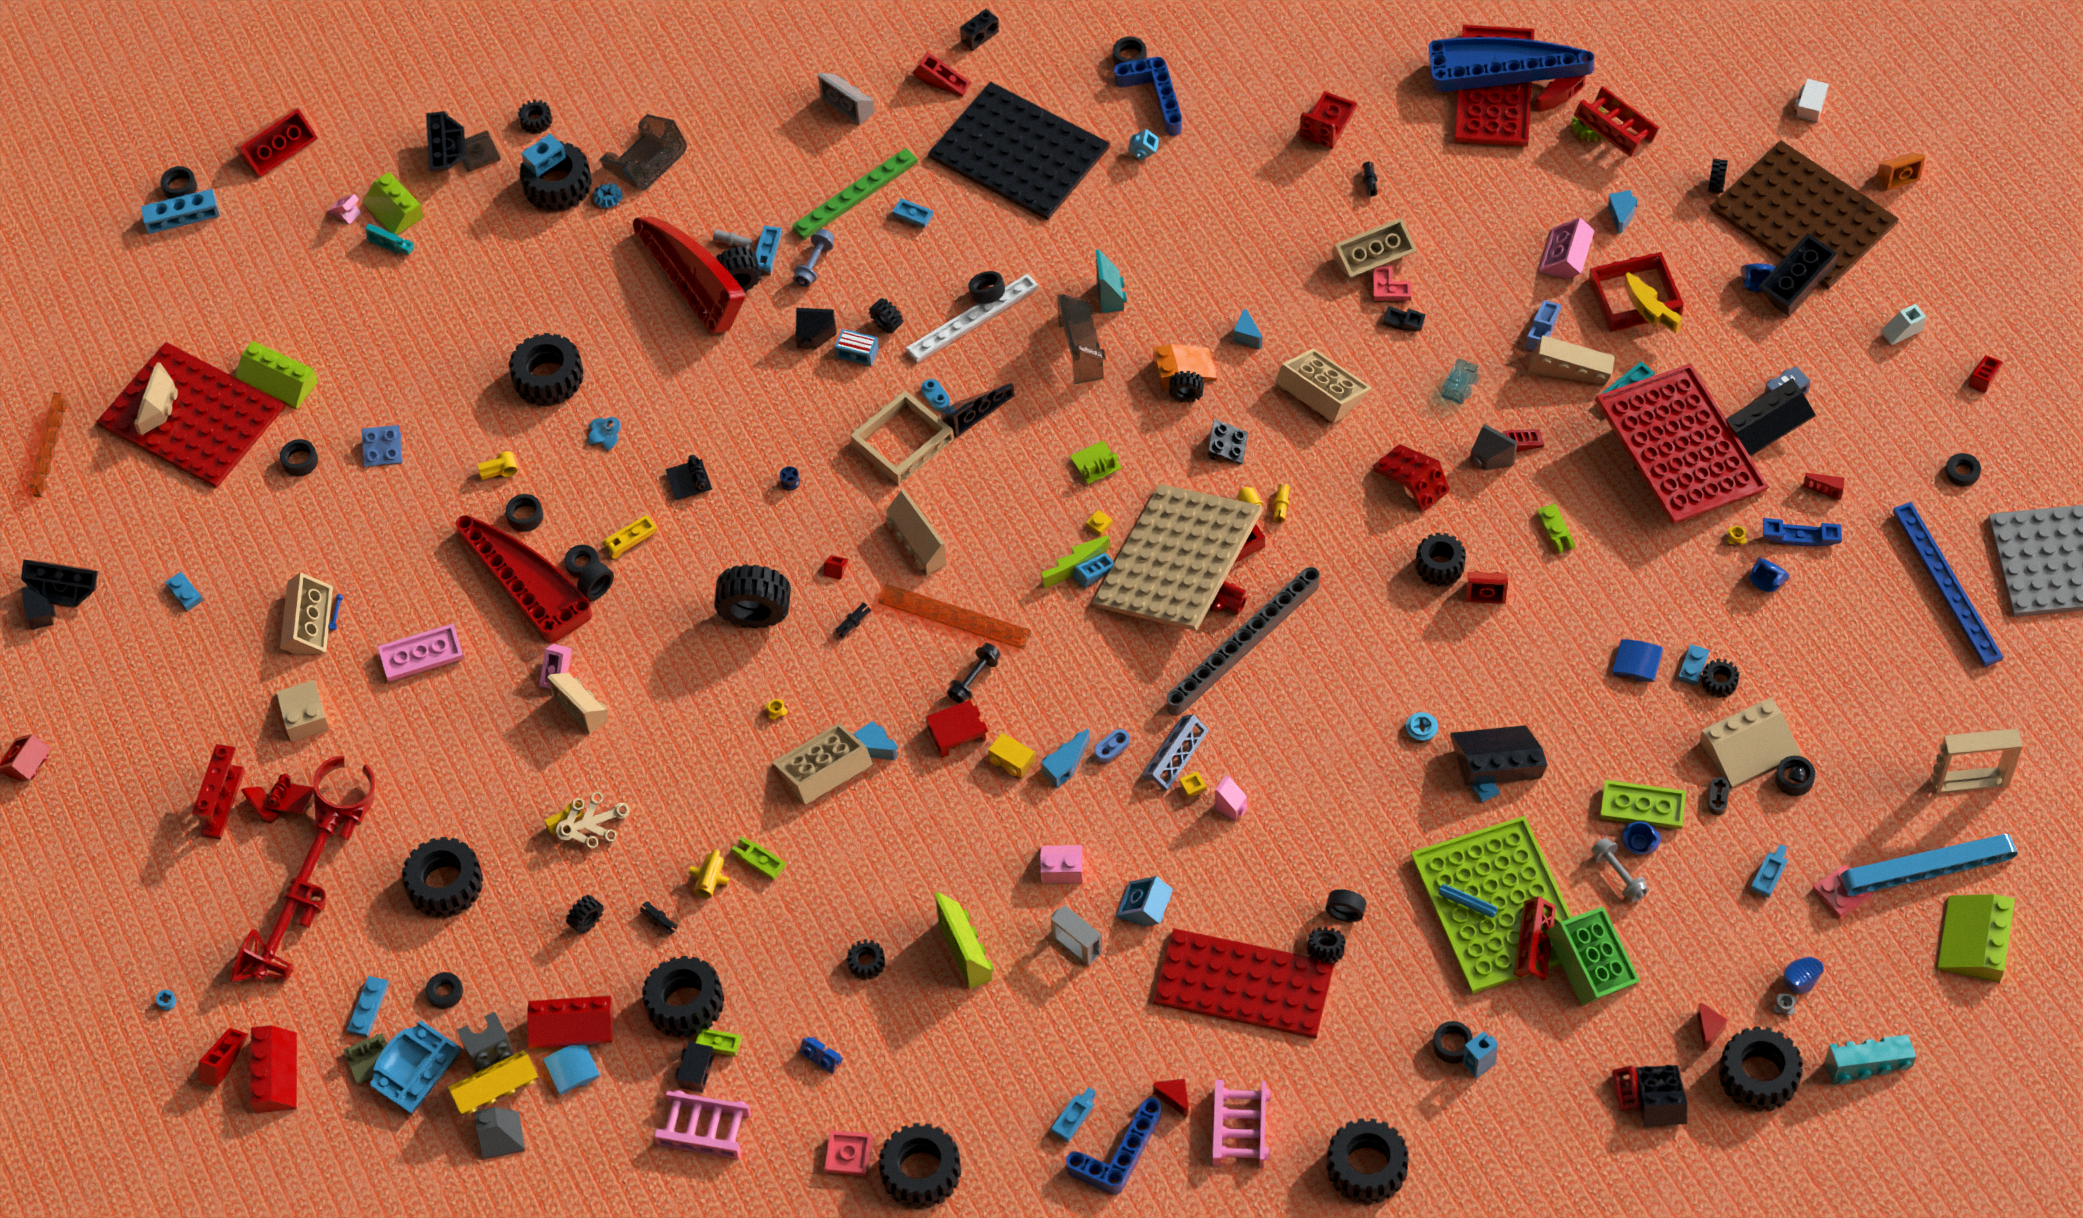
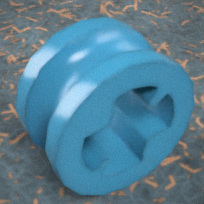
M162 990L157 994L156 1002L160 1009L168 1011L175 1007L176 998L172 991ZM165 997L169 998L168 1003L163 1002Z

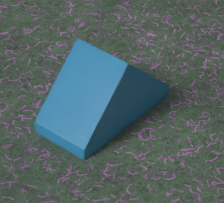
M1244 309L1234 329V342L1260 349L1262 348V335L1247 309Z

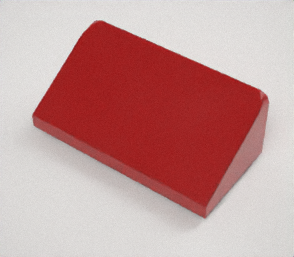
M262 787L242 789V793L262 819L272 823L281 815L279 810L263 808L268 795Z

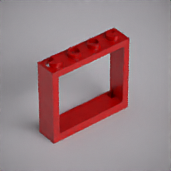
M1662 252L1650 253L1645 256L1632 257L1628 260L1615 261L1611 264L1590 268L1589 282L1610 332L1649 323L1637 309L1613 314L1600 281L1626 276L1628 272L1635 274L1657 269L1670 301L1663 302V304L1671 311L1678 313L1679 316L1682 315L1684 303Z

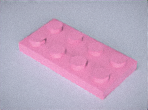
M454 624L378 646L388 682L464 659Z

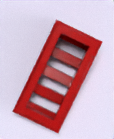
M1985 355L1972 373L1969 387L1986 393L2003 362Z
M1540 429L1503 431L1504 435L1517 441L1516 452L1540 448L1545 445ZM1532 436H1536L1538 441H1534Z
M1805 473L1803 487L1841 500L1845 478Z
M1631 1065L1613 1069L1612 1074L1620 1111L1640 1108L1641 1100L1636 1067ZM1621 1076H1630L1629 1079L1622 1080ZM1631 1083L1630 1087H1622V1084ZM1633 1091L1631 1095H1623V1092ZM1633 1098H1634V1101H1635L1634 1103H1630V1104H1625V1103H1624V1100H1629V1099H1633Z

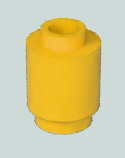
M1244 487L1239 491L1237 495L1238 501L1257 504L1262 507V502L1254 488Z

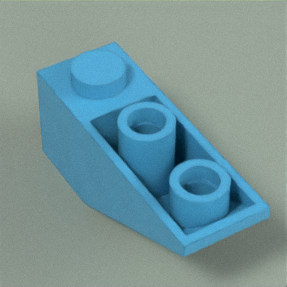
M1088 728L1083 732H1078L1071 741L1062 744L1052 755H1047L1042 760V773L1056 788L1073 777L1090 741Z

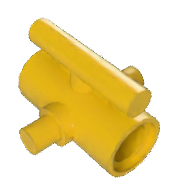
M715 849L712 850V853L705 856L702 867L690 866L688 874L696 876L697 882L693 891L702 898H711L715 886L719 885V883L727 886L730 879L722 876V873H720L724 859L719 856L720 851Z

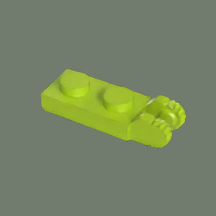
M1556 504L1537 509V515L1557 552H1563L1564 548L1561 543L1563 540H1565L1570 550L1575 549L1574 541Z
M740 837L738 841L747 849L745 852L736 846L731 848V852L773 881L786 867L785 861L744 837Z

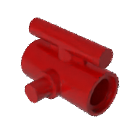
M1224 581L1213 600V603H1215L1213 610L1219 612L1221 609L1227 608L1239 614L1246 603V590L1237 587L1234 583Z

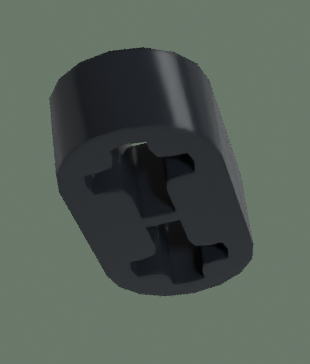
M1723 777L1714 778L1710 785L1708 809L1714 815L1723 814L1728 804L1729 782ZM1717 785H1721V793L1717 792ZM1716 799L1720 800V808L1716 807Z

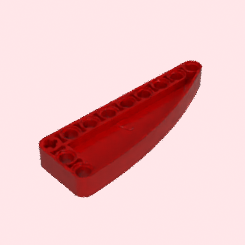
M653 216L635 218L633 230L710 333L728 332L745 300V293L738 282L710 252L678 228Z
M467 515L457 518L456 527L460 538L545 642H557L592 618L591 605L586 596L543 556L516 538L485 522Z

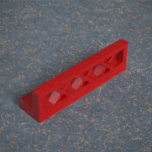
M1540 896L1526 900L1523 904L1514 975L1521 978L1531 974L1544 981L1547 979L1551 941L1546 930L1554 926L1556 906ZM1543 907L1548 909L1547 918L1543 912ZM1541 924L1545 929V936H1543L1541 931ZM1539 942H1540V944H1541V946H1542V948H1543V953H1542V955H1541V953H1540V951H1539V948H1538ZM1536 961L1540 965V972L1535 969Z

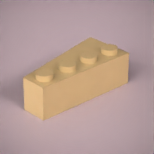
M1542 335L1531 354L1528 374L1606 385L1612 375L1615 356Z

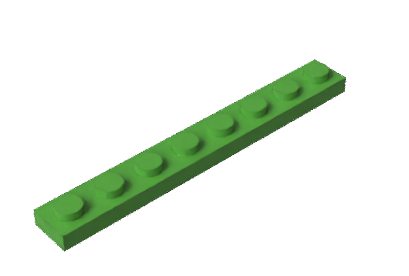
M907 148L903 149L792 225L793 231L803 240L816 233L818 229H822L917 164V157Z

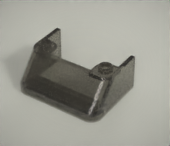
M1067 294L1057 295L1059 328L1064 327L1072 357L1074 384L1104 379L1103 360H1106L1104 348L1100 349L1094 327L1092 304H1088L1087 300Z

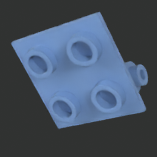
M399 425L361 429L364 466L403 463L401 449L402 434Z

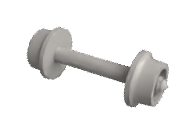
M1608 838L1601 839L1591 849L1595 856L1594 860L1597 863L1607 860L1627 884L1622 895L1628 897L1632 902L1639 901L1649 891L1645 884V878L1640 877L1633 880L1613 855L1618 845L1612 843Z

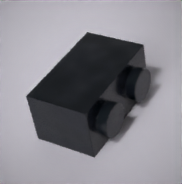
M688 1042L687 1048L683 1049L681 1054V1067H678L675 1073V1079L678 1081L679 1088L704 1092L715 1057L712 1046Z

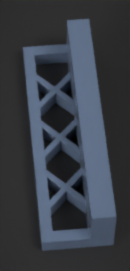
M1194 714L1182 716L1141 776L1146 781L1154 780L1164 791L1168 790L1209 730ZM1195 725L1201 730L1197 737H1193L1192 728ZM1184 740H1188L1189 749L1187 752L1182 750ZM1174 755H1178L1179 764L1177 767H1172ZM1164 770H1168V780L1166 783L1159 777Z

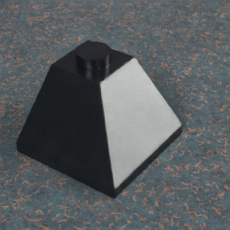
M796 308L797 348L816 349L837 334L834 309Z

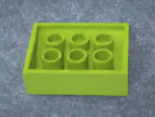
M940 892L934 893L938 923L969 989L991 981L992 972L994 971L990 959L986 960L984 956L986 954L985 948L976 939L978 934L975 927H971L968 922L970 917L967 910H962L960 903Z
M1995 894L1950 895L1937 970L2001 982L2005 970L2015 898Z

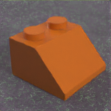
M1912 152L1879 163L1877 177L1886 191L1919 181L1925 156L1924 154Z

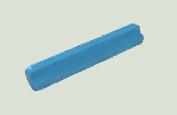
M1442 884L1439 889L1440 896L1488 917L1494 918L1497 913L1496 906L1446 884Z

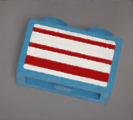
M842 329L835 345L836 358L872 366L879 350L878 338L872 335L860 334L853 330Z

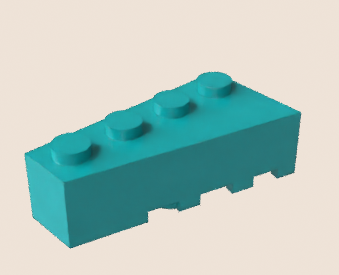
M1900 1035L1884 1037L1880 1042L1867 1039L1858 1045H1855L1854 1041L1846 1042L1845 1046L1838 1047L1837 1043L1830 1044L1824 1063L1832 1085H1845L1856 1079L1866 1080L1877 1074L1887 1075L1898 1069L1902 1071L1908 1070L1914 1066L1916 1054L1909 1036Z

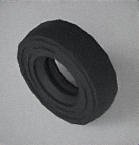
M1955 454L1947 461L1946 476L1956 485L1970 486L1980 477V462L1970 454ZM1961 464L1967 465L1971 472L1967 475H1962L1956 471V467Z
M576 545L566 553L564 559L565 567L569 574L580 578L586 568L599 562L598 553L589 545ZM579 556H586L589 558V563L580 567L575 564V560Z
M442 972L430 978L425 991L427 999L433 1006L447 1009L460 1001L463 994V986L456 975ZM448 984L452 987V992L445 997L439 996L437 994L438 987Z

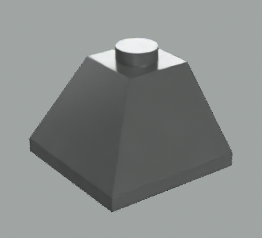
M1484 424L1472 447L1470 462L1476 467H1481L1485 470L1513 466L1516 459L1517 441Z
M492 1107L474 1112L483 1159L525 1151L519 1111Z

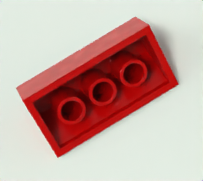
M293 108L234 148L243 162L260 178L318 139L300 109Z
M611 995L528 1001L527 1026L529 1048L612 1043L614 1010Z
M273 1025L251 1027L250 1103L255 1113L297 1109V1032Z

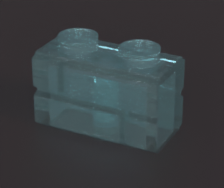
M1457 359L1442 387L1441 396L1458 404H1463L1465 398L1469 399L1471 396L1472 385H1476L1480 378L1478 366L1470 362L1467 363L1465 360Z

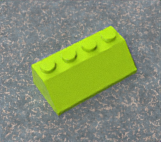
M254 341L241 354L235 376L237 379L295 409H298L318 383L313 368Z

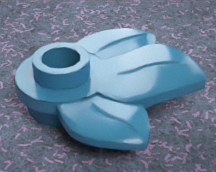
M616 417L597 418L589 424V427L592 429L588 436V443L590 445L603 442L607 451L615 446L618 441L617 433L621 428V423Z

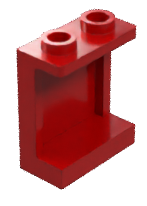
M971 700L926 716L927 728L942 758L949 756V749L979 737L982 742L986 741L987 726L984 721H980V712L977 706L972 705Z

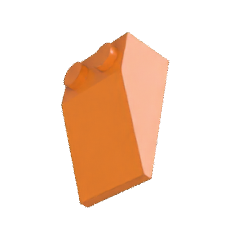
M1177 344L1153 347V362L1161 391L1169 389L1171 375H1174L1176 372L1180 374V371H1184V373H1187V371H1190V373L1196 372V375L1200 374L1203 377L1204 382L1217 380L1209 348Z

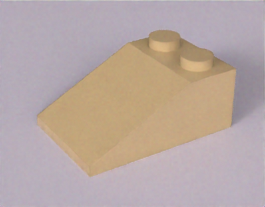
M315 680L277 691L282 716L291 741L329 730Z

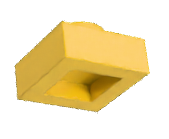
M1097 510L1086 521V527L1099 536H1102L1113 525V519L1100 510Z
M1198 771L1179 779V783L1188 798L1207 790V786Z

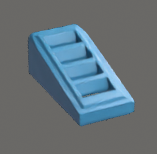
M1103 553L1075 566L1073 577L1083 588H1086L1108 574L1114 562L1106 553Z

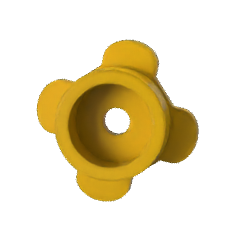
M1741 526L1728 528L1729 538L1727 542L1729 544H1746L1745 534L1747 530Z
M782 699L771 700L765 705L771 720H775L779 716H786L788 713Z

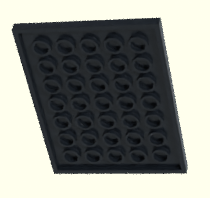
M990 81L928 152V158L1049 220L1110 148V143Z

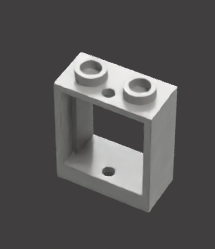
M1066 905L1054 911L1051 916L1052 938L1089 967L1102 954V935Z

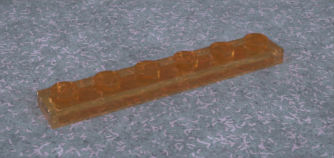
M53 393L29 486L34 497H42L43 490H46L47 487L46 478L47 474H50L51 471L50 462L55 456L54 447L55 443L59 440V427H62L63 412L67 409V403L61 393Z

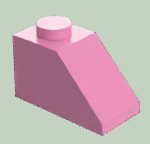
M553 644L545 649L540 687L550 689L547 678L550 674L567 673L572 648Z
M1226 775L1215 789V810L1236 821L1240 815L1243 816L1247 811V796Z

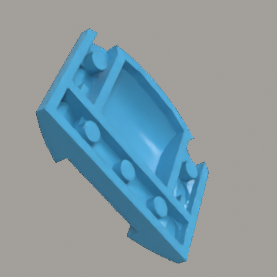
M423 1021L417 1022L418 1025L412 1028H405L385 1046L375 1063L373 1082L371 1081L370 1084L373 1089L410 1114L424 1102L426 1096L447 1069H450L462 1050L460 1046Z

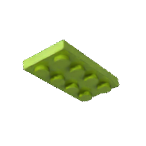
M1605 780L1600 819L1628 823L1646 822L1650 826L1682 830L1686 791Z

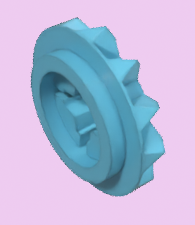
M1419 712L1408 718L1406 730L1409 737L1412 736L1416 741L1423 740L1425 742L1427 739H1433L1434 735L1437 734L1438 722L1431 714ZM1420 722L1426 727L1424 732L1419 728Z

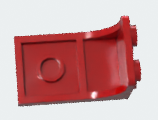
M1324 91L1311 114L1302 112L1300 115V137L1333 149L1354 114L1357 103Z
M1401 444L1394 447L1388 454L1372 465L1374 472L1403 484L1412 493L1419 509L1422 511H1426L1450 490L1439 460Z

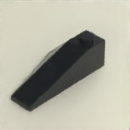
M1009 383L955 402L941 412V420L953 429V435L957 438L1014 397V385Z

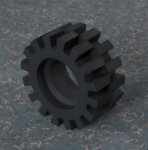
M534 99L532 103L529 100L527 105L523 103L522 108H519L520 125L528 133L531 130V134H535V131L539 134L541 133L540 130L546 131V127L549 128L550 124H552L549 105L547 106L546 102L542 103V100L536 102V99ZM534 114H540V115H542L541 117H539V118H537V119H530V118H529L530 116H532V115H534Z
M1713 158L1708 187L1709 192L1723 193L1728 160Z
M881 298L869 308L870 317L874 319L873 322L877 323L878 327L888 334L893 333L903 323L900 311L896 310L897 307L893 306L892 302H888L887 299Z
M1180 371V374L1176 372L1170 378L1169 394L1176 401L1180 399V402H1183V400H1186V403H1189L1190 400L1195 402L1196 399L1199 400L1203 396L1204 379L1200 374L1196 375V372L1190 373V371H1187V373H1184V371Z
M1717 659L1716 663L1714 660L1710 661V664L1707 663L1703 670V688L1706 687L1705 691L1707 693L1711 691L1710 695L1712 696L1716 693L1719 698H1721V694L1724 697H1727L1728 693L1730 695L1733 694L1739 681L1738 668L1736 666L1733 667L1731 661L1727 664L1726 659L1723 662ZM1723 674L1728 677V681L1723 683L1717 682L1713 679V675Z
M591 895L583 896L568 911L570 914L566 916V922L576 932L584 934L586 931H590V928L594 927L596 922H599V917L603 915L604 906Z
M1321 927L1317 928V931L1315 929L1312 930L1308 937L1307 954H1310L1309 957L1311 959L1315 957L1314 961L1316 962L1321 960V964H1325V961H1328V964H1332V961L1338 962V959L1341 960L1342 956H1344L1346 942L1344 935H1340V931L1334 932V928L1328 930V927H1324V930Z
M863 939L864 943L861 944L859 940L857 941V946L853 944L851 946L852 950H848L847 961L852 974L855 973V977L859 978L861 976L862 980H865L866 976H869L870 980L873 979L872 975L877 977L879 976L878 972L882 973L883 967H885V956L882 947L880 948V944H874L873 940H870V943H868L867 939ZM864 954H870L874 957V961L869 965L860 964L858 959Z

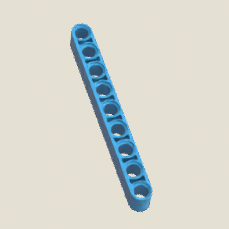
M2002 834L1848 869L1840 875L1847 894L1854 896L2008 861L2016 857L2018 851L2009 834Z

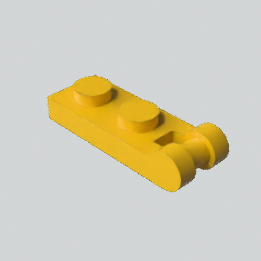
M645 515L604 539L602 545L605 549L609 550L611 557L616 559L622 552L658 532V528L650 517Z

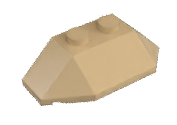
M156 363L134 422L139 435H143L166 422L168 415L172 412V403L178 395V390L175 388L173 380L161 363Z

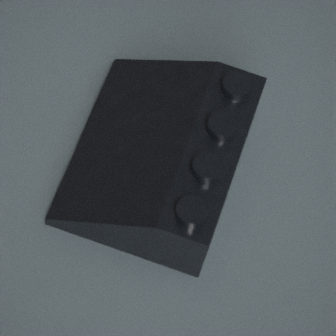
M1526 725L1450 733L1466 786L1542 778L1548 766L1541 745Z

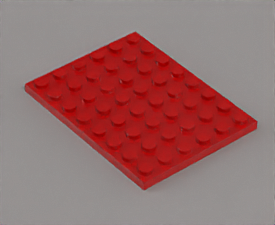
M165 342L96 422L99 427L218 488L286 406L284 402ZM156 363H161L173 380L175 388L178 390V395L172 403V412L168 415L166 422L143 435H139L134 422Z
M1691 363L1596 396V403L1672 525L1765 492L1769 488Z

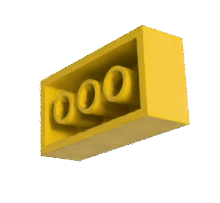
M523 1050L448 1086L447 1089L457 1110L461 1114L465 1113L468 1115L477 1110L476 1107L483 1103L486 1106L495 1102L496 1097L502 1094L508 1096L516 1091L515 1088L520 1085L526 1087L535 1082L534 1079L538 1075L528 1054Z

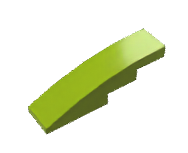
M1106 535L1072 547L1071 555L1056 560L1057 567L1041 572V581L1044 589L1073 576L1075 566L1110 549L1109 536Z

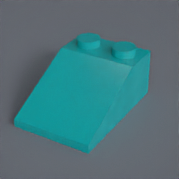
M1097 249L1095 250L1096 275L1101 312L1124 311V303H1127L1126 291L1122 292L1124 278L1120 277L1119 269Z

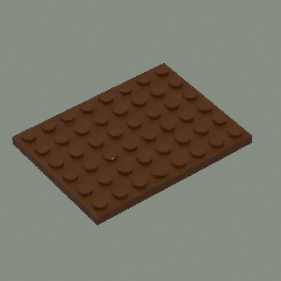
M1782 140L1711 205L1710 209L1782 259L1790 253L1807 233L1838 253V264L1820 282L1828 290L1876 245L1899 220L1898 217Z

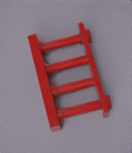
M1604 86L1600 88L1594 103L1590 104L1583 99L1579 102L1573 115L1630 158L1635 155L1641 143L1640 140L1645 138L1652 143L1660 127ZM1602 106L1609 113L1605 115L1598 108ZM1617 117L1624 123L1618 125L1612 119ZM1629 127L1637 132L1635 136L1627 131Z
M215 745L192 811V815L205 817L200 832L202 837L222 839L245 772L244 767L231 765L236 750L235 747Z

